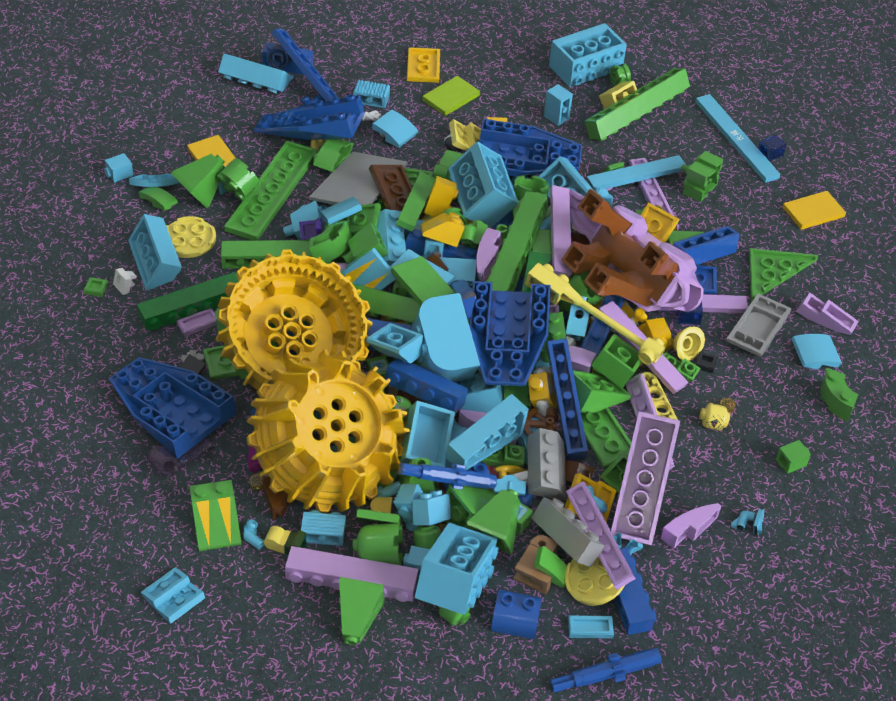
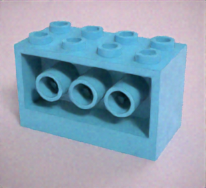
M604 23L553 40L549 67L569 87L580 85L581 83L610 74L611 66L624 64L627 44Z
M478 141L448 168L451 175L450 179L457 183V190H459L457 195L458 203L461 206L462 215L467 220H480L484 224H488V228H492L519 204L502 156Z
M448 523L423 559L415 598L465 615L469 607H474L476 598L480 597L482 588L486 587L488 578H491L494 566L491 564L498 554L499 547H496L498 538Z

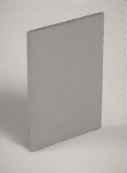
M352 152L309 196V200L335 205L350 197H354L360 205L373 204L380 196V193L369 171L370 165H403V168H405L408 162Z

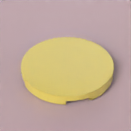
M193 216L177 218V221L170 225H166L178 257L193 258L201 256L210 251L216 242L215 228L202 218Z
M599 556L592 567L580 564L574 559L567 565L565 585L573 598L582 604L589 606L605 604L614 599L624 588L623 586L616 590Z

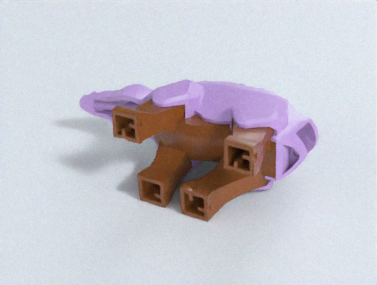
M569 189L572 226L579 233L586 235L590 244L583 245L573 241L561 261L576 274L591 270L584 282L597 295L621 296L647 312L660 310L664 307L689 312L700 305L704 289L696 278L695 271L697 267L689 254L669 243L659 241L647 232L648 226L641 215L624 206L617 205L614 208L611 207L595 190L589 189L586 195L583 196L573 189Z

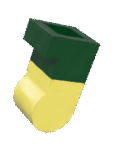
M272 526L263 543L268 549L289 555L291 546L306 547L307 534L300 530L295 533L284 530L279 526Z

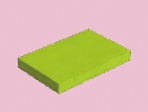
M456 76L423 95L422 101L446 116L480 96V91L459 76Z

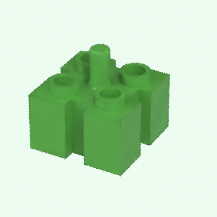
M704 151L701 156L698 155L692 165L687 166L683 164L681 170L687 174L683 182V194L701 202L708 195V192L712 191L718 184L720 176L718 173L721 170L723 159Z

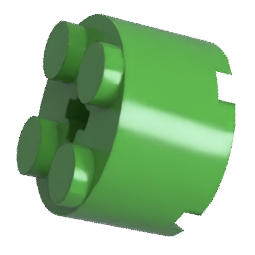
M235 158L217 175V178L224 183L223 188L228 193L233 192L239 200L243 201L259 184V179L253 171L250 173L247 170L248 166Z

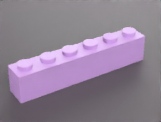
M291 546L285 566L286 579L295 583L306 582L314 586L323 585L340 590L339 579L344 577L384 585L385 597L395 598L400 602H413L418 582L417 568Z

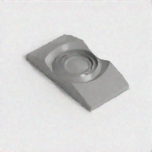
M757 294L726 341L761 357L770 346L775 335L782 328L791 312V308Z

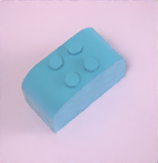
M460 293L427 299L421 305L412 324V331L423 335L421 344L422 356L417 359V362L421 364L422 368L453 382L472 379L480 363Z

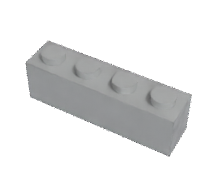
M544 497L531 519L576 562L592 567L605 546L598 540L600 537L596 533L587 530V525L584 522L575 519L576 515L564 508V503L556 498L551 500Z

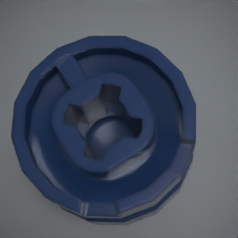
M280 44L272 47L267 53L269 66L279 70L286 68L292 60Z

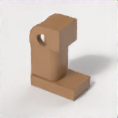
M544 535L534 537L515 567L517 573L513 579L541 593L547 594L552 577L534 567L537 549L544 546L557 554L559 544L552 538Z

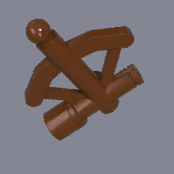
M548 407L545 418L538 414L537 408L530 410L523 429L525 435L529 436L533 433L530 428L556 431L557 423L555 422L559 418L557 408ZM535 416V417L538 418L539 420H531V419Z

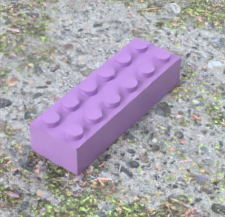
M641 411L638 412L611 529L613 536L618 532L621 533V538L634 539L637 542L652 545L680 420Z

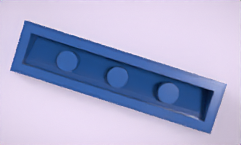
M465 280L451 283V289L455 294L460 293L466 316L470 318L476 299L475 293Z

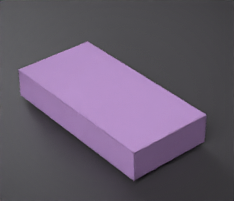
M213 309L201 311L177 320V325L186 337L215 326V312Z

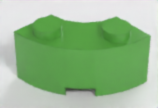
M327 139L319 152L315 153L313 165L333 172L350 155L354 143L343 139Z
M347 221L330 224L323 233L310 238L309 249L312 257H321L324 263L330 264L333 259L350 249L348 241L352 238V234Z
M827 368L820 388L821 397L834 415L848 422L859 394L853 392L847 386L845 374Z

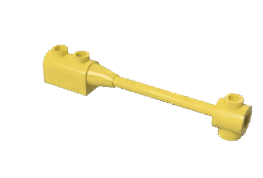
M537 263L528 273L525 285L531 288V284L551 285L550 302L554 305L562 299L580 306L641 347L638 352V358L642 363L646 365L655 364L663 354L665 347L660 338L652 339L648 337L644 341L583 300L570 286L566 275L560 274L558 276L553 273L554 270L550 264H544L543 266Z

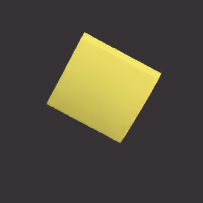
M455 119L449 123L453 146L467 151L473 144L480 141L481 128L470 122L465 126Z

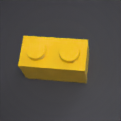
M436 176L424 207V213L436 217L445 210L452 208L450 205L451 201L456 199L459 191L457 190V183Z

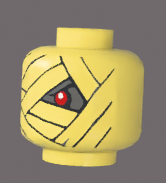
M709 403L705 408L701 409L699 419L702 420V425L705 428L720 431L728 426L730 413L727 412L725 406Z

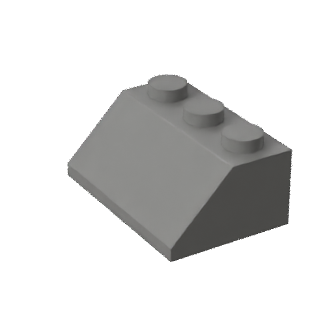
M539 428L527 436L528 494L566 500L565 442L558 432Z

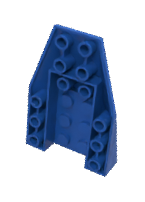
M350 94L345 96V98L333 97L328 101L316 100L311 104L275 114H265L253 130L255 133L303 140L353 138L365 112L361 96Z
M483 119L479 143L502 156L509 177L542 174L559 156L567 158L577 171L580 170L581 144L534 126Z
M473 281L472 291L475 293L476 299L469 327L485 384L526 386L548 337L551 285L531 284V292L493 291L492 282Z
M138 357L109 378L132 417L177 459L237 414L234 397L192 370Z

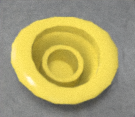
M694 326L684 329L674 337L673 348L681 361L684 358L691 361L699 355V352L704 347V333L700 328Z

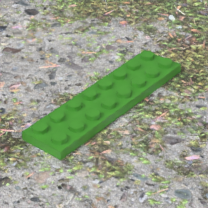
M286 141L259 178V184L242 201L224 226L225 232L258 241L313 163V157L318 150Z

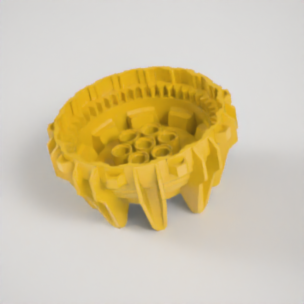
M282 250L279 257L272 256L269 253L259 263L256 260H252L248 268L243 266L237 271L236 276L239 283L228 282L224 292L229 297H221L219 301L218 321L223 323L226 328L218 332L216 341L223 342L226 346L222 350L221 357L229 358L235 369H246L249 372L243 382L244 386L248 383L258 390L263 383L274 384L271 373L276 368L285 373L287 371L285 363L290 358L298 361L299 357L308 355L314 362H317L319 353L324 349L328 350L329 356L335 358L339 352L345 351L346 357L355 361H364L369 353L367 349L369 343L366 340L369 337L367 331L371 328L372 322L365 317V314L370 310L369 303L359 297L362 291L360 289L356 290L350 282V276L344 277L340 273V266L335 262L326 264L322 262L321 257L305 256V252L298 256L293 254L291 250ZM284 313H289L292 318H287ZM302 321H307L310 326L303 325ZM268 323L275 324L276 328L269 327ZM286 331H291L294 337L289 336ZM304 339L310 340L313 345H308ZM270 342H277L279 347L272 346ZM289 350L296 351L297 355L290 354Z
M324 349L319 353L317 362H314L308 355L299 357L298 361L290 358L285 363L287 371L284 373L279 368H276L271 373L274 384L263 383L257 391L260 398H255L251 402V406L256 408L255 416L252 415L247 420V423L254 426V432L247 436V444L254 447L257 451L252 460H259L264 470L260 473V476L268 474L271 478L269 488L274 493L286 492L288 494L287 502L290 503L295 499L304 503L303 509L305 510L314 504L317 511L327 513L331 506L335 504L340 512L349 509V502L351 501L357 507L366 504L365 498L370 500L378 494L377 483L386 486L393 483L394 479L390 475V469L394 471L400 469L399 464L401 462L398 457L402 456L403 447L398 443L397 437L410 432L408 428H404L402 419L407 415V411H401V408L392 409L397 403L394 395H386L382 391L391 380L389 378L385 380L376 372L377 366L367 374L361 372L360 363L348 359L345 351L339 352L335 358L329 356L328 350ZM332 402H336L339 405V411L332 408ZM314 410L318 411L321 414V419H316L314 417ZM349 413L355 415L356 423L349 419ZM331 422L338 425V431L332 430ZM313 431H316L320 434L319 441L313 438ZM349 434H352L355 437V443H351L349 441ZM330 443H334L337 446V452H333L330 449Z

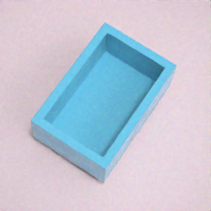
M416 401L409 408L406 428L410 432L404 435L403 451L399 461L409 464L412 459L425 458L430 459L433 466L445 467L447 446L450 442L455 412Z

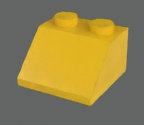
M450 212L449 214L442 213L421 223L420 229L422 236L457 247L465 226L462 219L459 218L460 215Z

